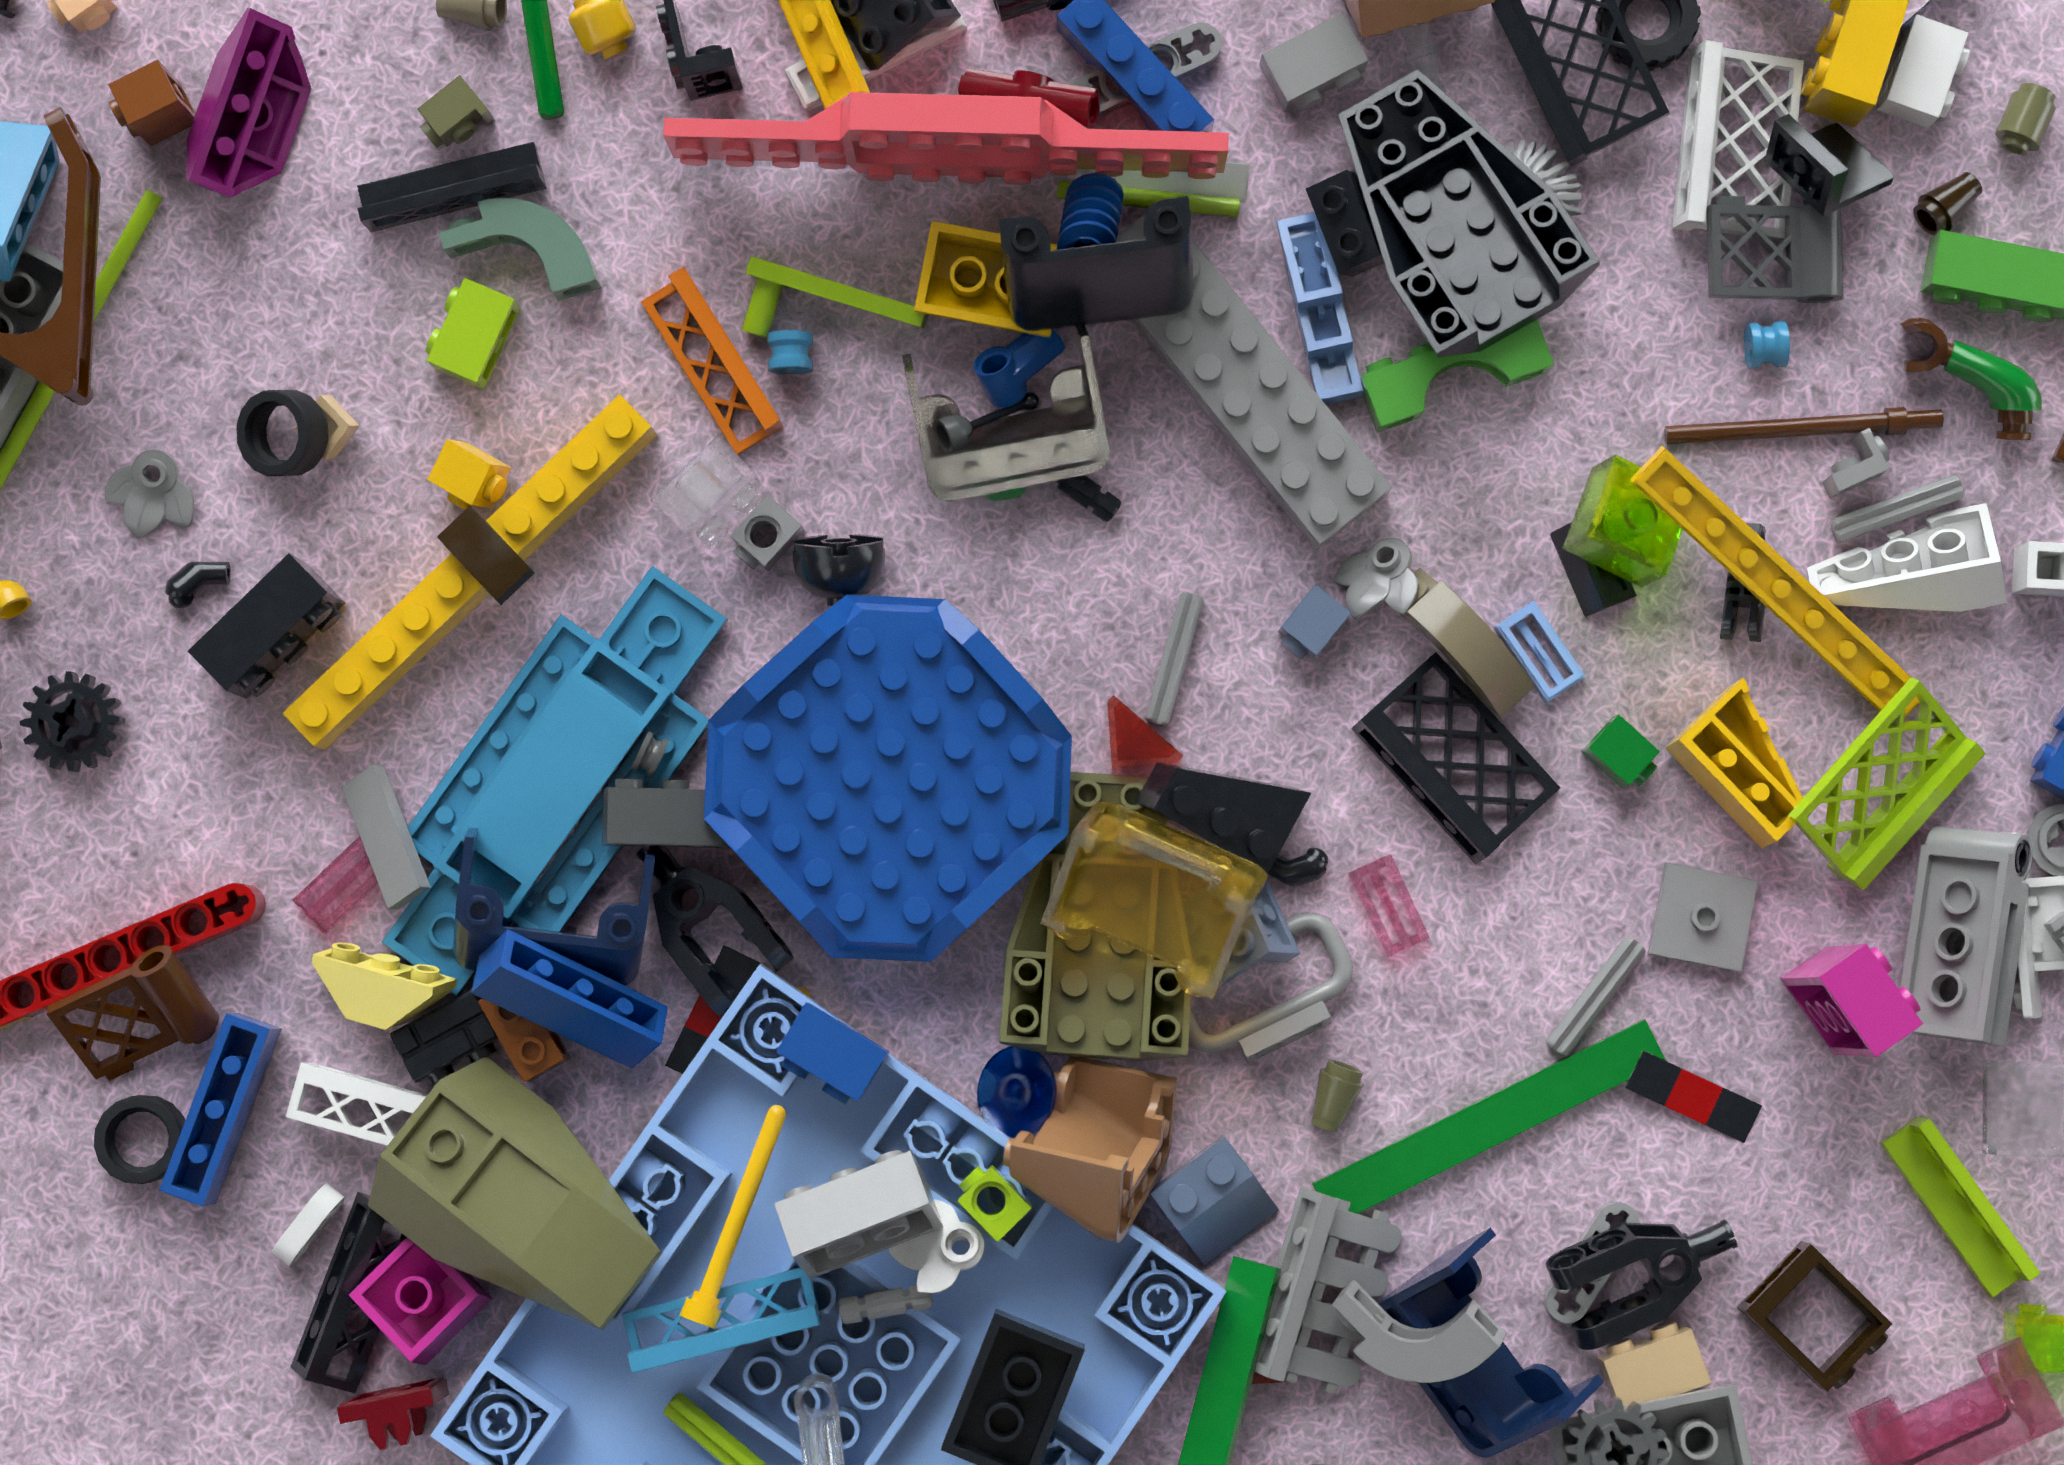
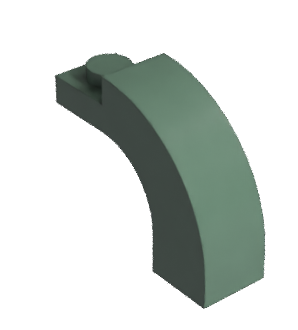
M494 198L478 201L481 220L475 221L474 217L461 218L449 223V229L438 232L443 250L451 259L499 244H515L530 249L541 258L551 291L558 301L602 288L593 260L576 232L557 214L536 203L514 198Z

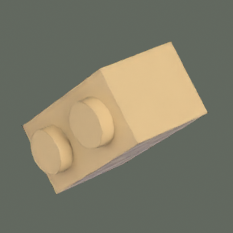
M1676 1321L1664 1323L1650 1329L1651 1337L1636 1343L1633 1342L1632 1337L1614 1341L1605 1346L1606 1354L1597 1356L1611 1398L1619 1397L1623 1402V1406L1630 1405L1632 1401L1640 1403L1680 1395L1711 1384L1692 1329L1684 1325L1678 1327Z

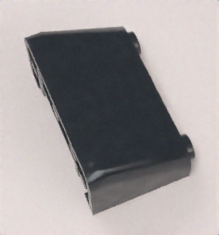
M1188 196L1162 199L1152 204L1144 217L1145 239L1051 251L1046 227L1041 221L1033 217L1020 216L999 219L1009 313L1012 321L1026 331H1042L1172 315L1182 312L1189 305L1193 297L1192 226Z

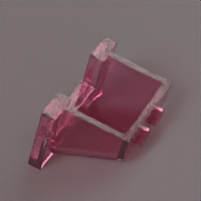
M2021 1336L1977 1355V1361L1985 1376L1902 1414L1892 1395H1889L1848 1415V1419L1872 1465H1978L2063 1427L2064 1417Z

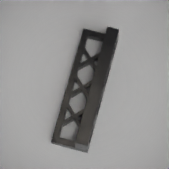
M530 142L358 185L357 188L362 207L357 209L360 221L371 233L478 206L477 202L483 199L511 198L547 189L536 144Z
M357 1192L290 1366L306 1381L351 1393H356L380 1329L369 1318L365 1328L350 1335L345 1323L349 1313L359 1308V1306L349 1294L363 1281L366 1268L381 1260L383 1261L407 1238L401 1233L399 1240L384 1247L379 1234L385 1219L368 1206L370 1195ZM376 1246L377 1252L373 1253V1250ZM342 1334L343 1340L339 1341L340 1336ZM348 1349L353 1361L346 1379L327 1374L332 1357Z

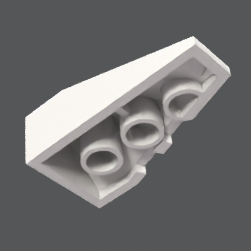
M1987 503L1936 513L1925 518L1928 527L1906 536L1901 529L1886 534L1888 542L1885 545L1870 551L1862 547H1855L1807 568L1809 582L1833 605L1962 612L2007 603L2002 565Z

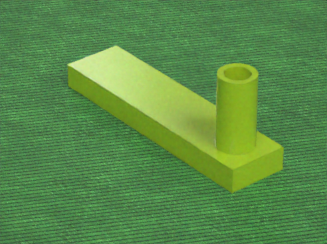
M750 256L745 274L757 278L741 330L766 338L772 325L783 285L921 328H925L929 316L914 312L915 306L753 256Z

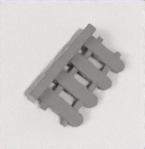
M1300 1187L1276 1268L1281 1269L1255 1372L1282 1382L1285 1380L1296 1383L1298 1374L1321 1380L1320 1389L1336 1394L1338 1385L1351 1387L1358 1382L1361 1376V1368L1355 1360L1348 1358L1347 1355L1351 1341L1359 1342L1362 1335L1358 1331L1352 1332L1346 1328L1337 1316V1309L1332 1304L1321 1301L1326 1284L1344 1289L1353 1280L1371 1297H1379L1386 1291L1388 1286L1387 1275L1382 1270L1374 1268L1379 1250L1392 1252L1401 1243L1402 1235L1399 1228L1387 1223L1390 1214L1374 1209L1372 1218L1348 1211L1351 1202ZM1339 1239L1363 1245L1358 1263L1335 1256ZM1312 1329L1336 1336L1331 1353L1307 1346Z

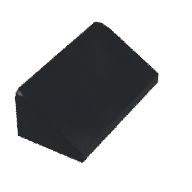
M1602 512L1568 523L1551 532V539L1584 616L1593 615L1637 596Z

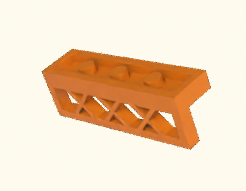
M683 266L668 275L671 283L648 296L641 303L734 452L739 456L784 427ZM678 292L686 305L682 325L663 321L654 306ZM691 314L700 329L689 326ZM669 329L680 331L678 343ZM687 333L707 338L710 348L706 363L686 358L683 353V347ZM715 353L724 367L712 364ZM693 367L704 369L702 382ZM711 371L730 375L734 381L730 401L711 397L706 390ZM739 391L748 405L736 403ZM717 405L728 407L726 420ZM735 409L754 413L762 426L761 429L740 442L730 428Z

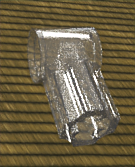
M814 1373L806 1376L800 1382L794 1396L803 1465H845L838 1404L839 1390L834 1380L825 1374ZM810 1388H821L829 1395L830 1403L823 1409H812L805 1403L803 1394Z

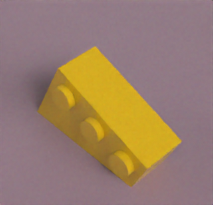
M1743 677L1728 686L1665 749L1760 848H1764L1777 842L1795 825L1788 814L1802 800L1803 796L1784 758H1780L1767 732L1770 729L1764 717L1760 718L1748 693L1750 689Z

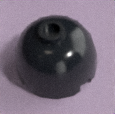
M853 534L849 535L850 538L827 539L828 535H818L794 540L793 564L795 574L802 587L812 595L827 598V606H833L845 595H864L869 593L878 584L884 572L885 548L882 537Z

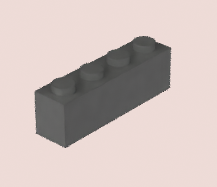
M615 779V787H607L603 790L602 846L730 848L704 821L705 790L689 789L690 781L662 780L661 789L643 788V780Z

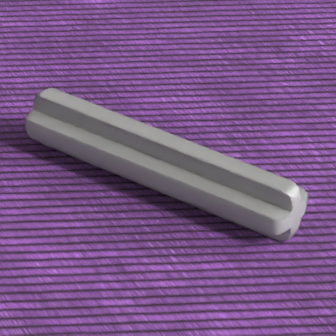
M1952 475L1844 514L1830 522L1833 535L1838 542H1844L1952 503L1965 496L1964 487L1960 478L1957 475Z
M1182 592L1179 596L1145 716L1146 721L1151 724L1167 726L1170 722L1204 602L1203 598L1196 594Z
M1626 937L1620 942L1548 1037L1546 1043L1552 1050L1561 1056L1570 1054L1645 955L1646 949L1639 942L1631 937Z

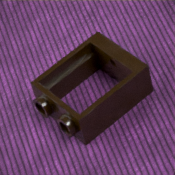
M1800 1241L1737 1307L1817 1387L1827 1392L1832 1387L1839 1389L1851 1379L1856 1371L1853 1365L1864 1353L1872 1355L1886 1342L1888 1335L1885 1332L1892 1325L1812 1244ZM1813 1269L1865 1319L1820 1368L1767 1318Z

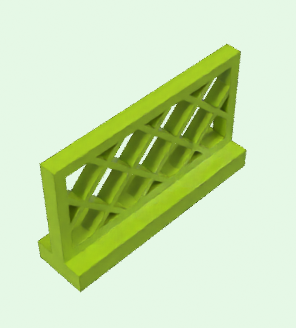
M1911 677L1788 816L1828 861L1827 866L1837 877L1864 891L1986 753L1977 742L1964 735L1922 682ZM1917 697L1920 701L1918 720L1904 722L1905 708ZM1942 727L1945 731L1944 734L1927 750L1930 729ZM1917 730L1914 751L1900 753L1903 732ZM1889 733L1887 755L1873 756L1876 740L1882 734ZM1913 762L1911 771L1897 784L1899 763ZM1886 765L1884 786L1870 787L1872 766ZM1859 768L1856 789L1842 791L1843 777L1851 769ZM1882 796V803L1869 818H1866L1868 798ZM1855 799L1853 820L1839 822L1841 801ZM1828 803L1826 823L1812 825L1807 819L1819 804ZM1852 830L1851 838L1836 852L1837 832Z

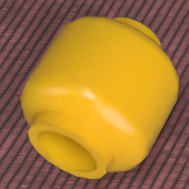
M577 0L572 3L575 10L569 15L568 21L584 53L594 55L601 52L606 60L629 49L626 39L634 35L636 24L624 0Z

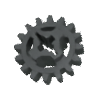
M1613 1397L1611 1408L1607 1409L1599 1399L1594 1400L1595 1413L1591 1415L1582 1409L1577 1411L1582 1424L1580 1427L1567 1425L1566 1428L1575 1437L1574 1442L1562 1444V1449L1565 1452L1574 1454V1459L1569 1460L1565 1465H1618L1613 1458L1605 1455L1612 1450L1610 1434L1621 1445L1626 1446L1619 1451L1621 1465H1636L1639 1456L1645 1453L1643 1465H1657L1658 1459L1669 1457V1451L1657 1445V1442L1667 1437L1665 1431L1662 1429L1651 1430L1657 1418L1651 1412L1644 1414L1640 1418L1641 1405L1635 1401H1632L1625 1410L1623 1402L1619 1397ZM1614 1419L1630 1421L1640 1430L1625 1433L1619 1429ZM1596 1427L1598 1433L1592 1446L1585 1448L1589 1434Z

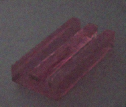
M359 836L292 899L298 907H301L305 912L304 914L318 925L317 927L324 934H327L378 885L376 876L373 873L326 919L320 914L371 865L361 837ZM362 850L365 856L312 905L309 900Z
M1391 854L1348 873L1386 957L1430 938ZM1386 867L1416 934L1408 937L1379 875L1378 869ZM1369 874L1399 939V942L1392 944L1361 878Z

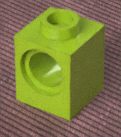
M993 1165L985 1172L977 1166L958 1185L964 1193L957 1201L997 1242L1032 1209V1205ZM989 1186L999 1188L1005 1195V1205L996 1213L985 1212L978 1204L979 1192Z

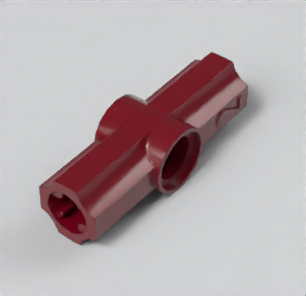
M967 68L964 75H961L958 87L959 95L1041 97L1087 129H1092L1093 125L1097 123L1100 111V92L1096 88L1054 82L1050 77L1032 71L1017 70L1014 72V75Z

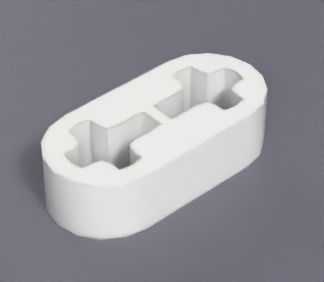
M324 1184L284 1232L271 1253L288 1267H292L341 1207L345 1197L329 1184Z

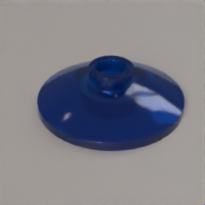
M1012 1046L1006 1047L989 1059L980 1075L977 1087V1101L980 1114L983 1119L1010 1138H1015L1021 1130L1031 1132L1033 1135L1040 1131L1046 1120L1050 1118L1056 1102L1057 1086L1054 1072L1049 1062L1039 1052ZM1026 1088V1097H1025V1100H1024L1023 1092H1024V1089Z

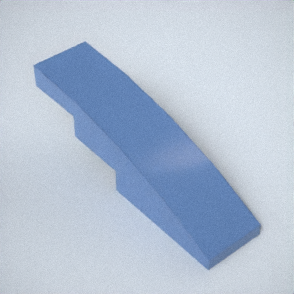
M1315 212L1278 220L1277 229L1314 391L1326 405L1363 397V386L1353 352V339L1342 301L1343 292L1336 265Z

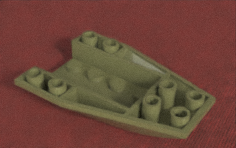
M1071 772L1068 835L1034 866L1006 949L1000 1044L1045 1055L1126 1061H1148L1188 1056L1193 958L1167 821L1135 803L1148 777Z
M484 1057L440 1079L379 1155L368 1206L432 1258L600 1330L605 1329L663 1253L559 1113L488 1057Z

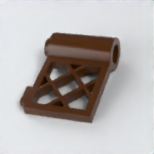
M159 945L149 949L136 959L132 967L48 1005L46 1013L93 1077L97 1080L106 1076L109 1081L134 1070L133 1062L178 1041L183 1044H200L207 1041L215 1033L220 1019L217 1011L177 955L167 945ZM125 986L129 988L135 997L132 1007L106 1002L110 993ZM76 1009L95 1012L91 1027L71 1023L65 1014ZM102 1014L128 1019L124 1034L98 1029ZM135 1021L154 1024L161 1032L149 1039L131 1035ZM96 1040L120 1046L117 1054L99 1061L91 1050L93 1041Z

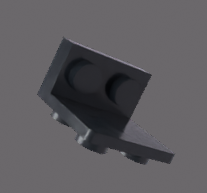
M663 0L664 4L656 6L660 27L665 35L667 46L674 45V48L666 50L671 75L675 79L677 89L685 88L690 101L743 89L739 69L731 47L723 49L720 45L706 46L698 49L695 52V56L689 57L681 17L675 0Z
M831 0L842 27L870 70H879L925 29L949 27L961 17L951 0Z
M1790 114L1774 120L1764 161L1822 216H1826L1892 184L1894 174L1840 124L1833 123L1810 133Z

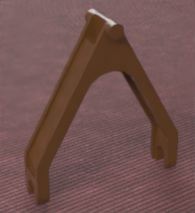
M59 107L43 116L69 167L61 303L53 317L37 330L20 335L0 332V355L73 403L84 406L93 399L91 369L101 176L74 121L69 114L65 115L62 108Z

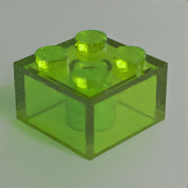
M1615 454L1592 467L1562 549L1631 583L1644 587L1667 576L1683 529L1630 481L1641 467Z

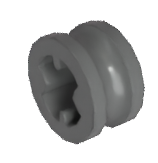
M648 731L631 769L636 771L639 768H643L647 771V776L652 778L668 746L669 740L657 741L653 737L654 733Z

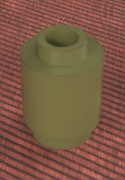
M2022 83L2019 90L2012 93L1995 133L1997 138L2002 141V148L2018 155H2026L2028 151H2037L2040 148L2056 110L2053 104L2056 95L2051 90L2034 83Z

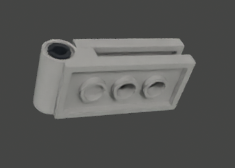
M1935 826L1930 830L1926 844H1921L1901 987H1905L1914 996L1921 1009L1916 1014L1923 1022V1025L1911 1033L2006 1047L2029 886L2021 881H2024L2030 872L2033 856L2031 840L2027 835ZM1964 940H1965L1964 948H1963V950L1961 951L1962 944H1963V942H1964ZM1958 987V993H1957V995H1956V997H1955V991H1956V988Z

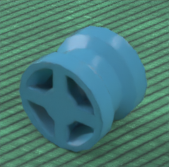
M1775 321L1771 326L1764 327L1760 326L1757 322L1746 324L1744 352L1745 362L1749 369L1759 368L1763 363H1772L1775 367H1786L1788 365L1790 338L1785 321Z
M781 330L767 334L768 345L772 348V357L768 360V372L775 374H806L813 372V360L809 358V347L813 345L812 333L799 330Z

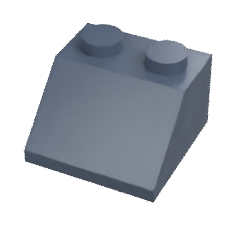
M1223 1135L1154 1186L1150 1192L1151 1196L1205 1266L1279 1210Z

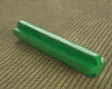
M521 0L538 112L544 120L557 119L562 117L565 112L547 0Z

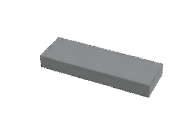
M371 765L341 788L387 908L400 909L431 888L384 765Z

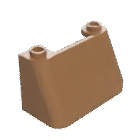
M1069 1056L1061 1071L1055 1070L1051 1077L1049 1097L1055 1098L1053 1111L1035 1138L1033 1133L1022 1130L1015 1138H1009L1003 1156L1004 1166L1009 1167V1173L1013 1179L1097 1238L1120 1243L1167 1163L1172 1142L1177 1078L1093 1059Z

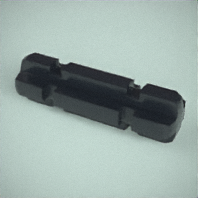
M1055 453L1048 454L1038 468V475L1050 484L1055 481L1058 483V490L1085 509L1088 506L1094 509L1092 514L1104 522H1109L1121 506L1120 499L1108 491L1103 494L1100 491L1102 487L1073 466L1070 469L1065 467L1066 461Z

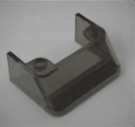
M1085 325L1074 326L1081 365L1062 369L1053 377L1049 388L1052 407L1006 416L974 429L969 445L963 449L944 452L937 440L934 423L936 420L948 415H961L959 407L953 399L946 395L933 394L920 397L911 353L902 355L927 484L934 496L944 501H957L1095 473L1105 466L1109 459L1110 447L1089 334Z

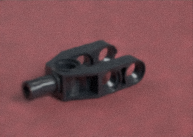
M642 847L637 852V857L639 858V860H642L643 863L646 851L645 847ZM649 847L655 851L653 876L660 884L658 891L653 894L662 946L709 1007L717 1015L723 1017L738 995L691 935V929L695 925L708 919L713 911L721 905L731 912L744 929L741 933L746 941L752 942L758 947L772 964L775 973L790 962L794 956L744 890L689 865L682 868L666 847ZM695 888L698 894L697 905L692 910L685 912L681 905L682 896L689 889Z
M1723 1219L1720 1223L1690 1236H1687L1686 1233H1681L1674 1224L1622 1223L1560 1250L1549 1257L1545 1263L1553 1286L1558 1290L1577 1288L1639 1260L1649 1275V1281L1642 1284L1644 1289L1612 1303L1609 1299L1600 1303V1308L1585 1314L1580 1320L1572 1323L1570 1329L1577 1347L1582 1350L1597 1349L1667 1319L1702 1281L1698 1269L1701 1267L1700 1262L1738 1247L1736 1239H1732L1735 1235L1728 1222ZM1674 1255L1670 1264L1665 1267H1659L1664 1258Z

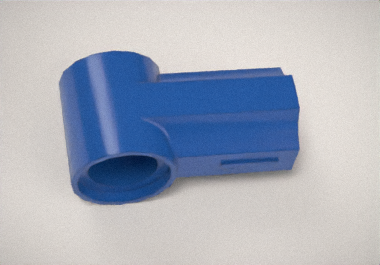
M1053 329L1050 338L1022 333L1006 347L995 346L980 353L974 361L973 368L990 403L998 408H1006L1021 401L1028 390L1026 382L1059 356L1066 347L1061 337Z

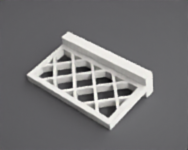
M1705 40L1690 51L1672 229L1691 231L1697 228L1707 230L1706 210L1707 206L1711 205V199L1720 191L1725 196H1737L1729 184L1744 172L1760 191V194L1747 205H1756L1765 198L1770 206H1790L1791 186L1780 175L1777 181L1768 186L1753 165L1766 156L1770 140L1769 135L1759 124V119L1774 109L1780 118L1790 114L1798 122L1804 60L1723 48L1722 42ZM1725 61L1739 63L1750 77L1737 90H1734L1724 77ZM1755 66H1760L1764 68L1758 72ZM1771 69L1790 71L1788 90L1779 97L1776 96L1762 77ZM1753 83L1769 102V105L1755 116H1753L1738 96ZM1722 92L1726 96L1723 101H1721ZM1787 98L1786 108H1785V106L1782 104V101ZM1729 102H1731L1746 122L1731 135L1719 121L1720 109ZM1748 128L1752 130L1765 147L1762 152L1750 161L1734 141L1735 138ZM1717 136L1722 141L1719 145H1717ZM1725 146L1741 166L1738 171L1726 180L1715 166V155ZM1713 181L1718 186L1714 190H1712ZM1778 187V193L1776 197V195L1773 193V190H1775ZM1730 217L1728 220H1720L1721 232L1744 235L1747 230L1739 222H1735L1736 219L1734 217ZM1749 217L1754 223L1756 222L1754 217ZM1775 218L1774 228L1760 226L1759 229L1770 240L1783 241L1785 238V218Z

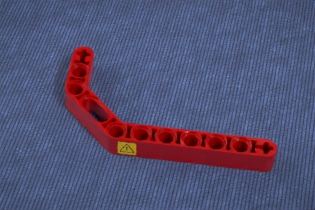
M241 883L227 884L0 980V1031L47 1011L48 1005L132 967L136 959L149 950L146 945V937L154 928H158L162 932L164 937L163 945L171 947L178 956L254 924L260 920L265 912L266 902L264 895L253 885ZM237 895L248 897L249 903L243 906L244 914L234 911L221 914L218 908H227L238 902ZM196 910L204 912L207 918L206 928L199 935L192 933L188 924L190 916ZM111 946L116 947L121 956L119 966L113 971L108 970L103 961L104 953ZM71 964L76 969L78 978L74 987L68 990L61 983L60 976L64 967ZM27 982L34 989L35 996L31 1005L25 1008L18 1000V991Z

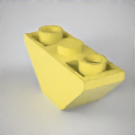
M334 943L332 948L315 953L312 956V965L345 1019L384 1030L411 1021L455 989L457 984L456 978L440 974L438 967L424 964L405 965L400 963L398 956L384 953L369 955L360 952V947L351 943Z

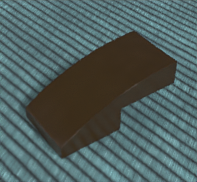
M471 505L437 536L445 547L500 605L535 574L525 561Z

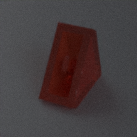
M1113 695L1108 700L1107 718L1111 770L1151 768L1157 762L1177 765L1181 761L1183 755Z

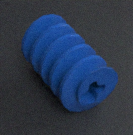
M1090 173L1076 178L1068 186L1057 250L1117 243L1124 192L1122 186L1114 178L1105 174Z

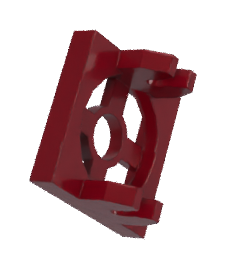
M439 1377L357 1394L337 1407L339 1422L343 1424L366 1419L369 1437L379 1450L388 1448V1431L395 1440H398L400 1446L407 1445L412 1430L415 1436L423 1434L428 1417L426 1406L434 1405L449 1395L447 1379Z

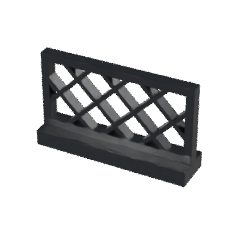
M1495 0L1491 5L1571 167L1587 160V156L1670 115L1615 0H1604L1605 3L1597 0H1573L1584 4L1576 28L1552 21L1559 0L1551 1L1546 19L1527 14L1521 0ZM1591 6L1610 12L1613 22L1607 38L1582 31ZM1532 22L1543 25L1539 37ZM1549 27L1574 35L1565 60L1548 55L1543 47ZM1617 28L1625 44L1613 40ZM1580 37L1604 44L1596 69L1572 62ZM1611 47L1630 53L1633 63L1627 79L1602 71ZM1552 63L1563 66L1559 78ZM1569 68L1593 75L1585 100L1566 94L1563 85ZM1637 69L1645 85L1633 81ZM1600 78L1625 85L1616 110L1592 103ZM1631 87L1650 93L1657 108L1641 117L1622 112ZM1571 103L1583 107L1579 119ZM1592 109L1614 116L1608 134L1590 142L1583 129L1588 110ZM1620 118L1630 121L1626 125L1616 129Z
M1437 652L1430 656L1351 728L1475 865L1487 858L1511 833L1561 788ZM1432 667L1446 681L1445 697L1421 696L1422 676ZM1414 684V695H1403ZM1453 690H1454L1462 699H1460V698H1453ZM1393 702L1413 703V727L1396 726L1383 711ZM1421 704L1445 705V729L1421 728ZM1453 706L1470 707L1477 715L1476 732L1453 730ZM1485 725H1486L1493 733L1485 732ZM1404 734L1413 735L1412 742ZM1420 735L1444 737V761H1430L1420 752ZM1452 738L1476 739V764L1452 762ZM1484 740L1501 741L1508 749V766L1484 764ZM1516 759H1517L1524 767L1516 766ZM1436 769H1444V777ZM1452 770L1476 771L1475 796L1459 795L1451 786ZM1484 772L1507 773V798L1483 796ZM1516 774L1532 775L1544 790L1534 800L1515 798ZM1467 803H1475V811ZM1483 804L1507 805L1506 825L1497 834L1483 821ZM1515 806H1525V808L1515 816Z

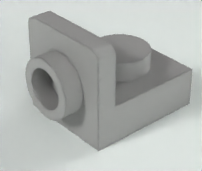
M1870 428L1859 432L1852 438L1862 459L1861 462L1854 455L1831 466L1834 474L1822 482L1830 499L1880 477L1889 470L1886 463L1890 459L1887 447L1879 436L1874 437Z

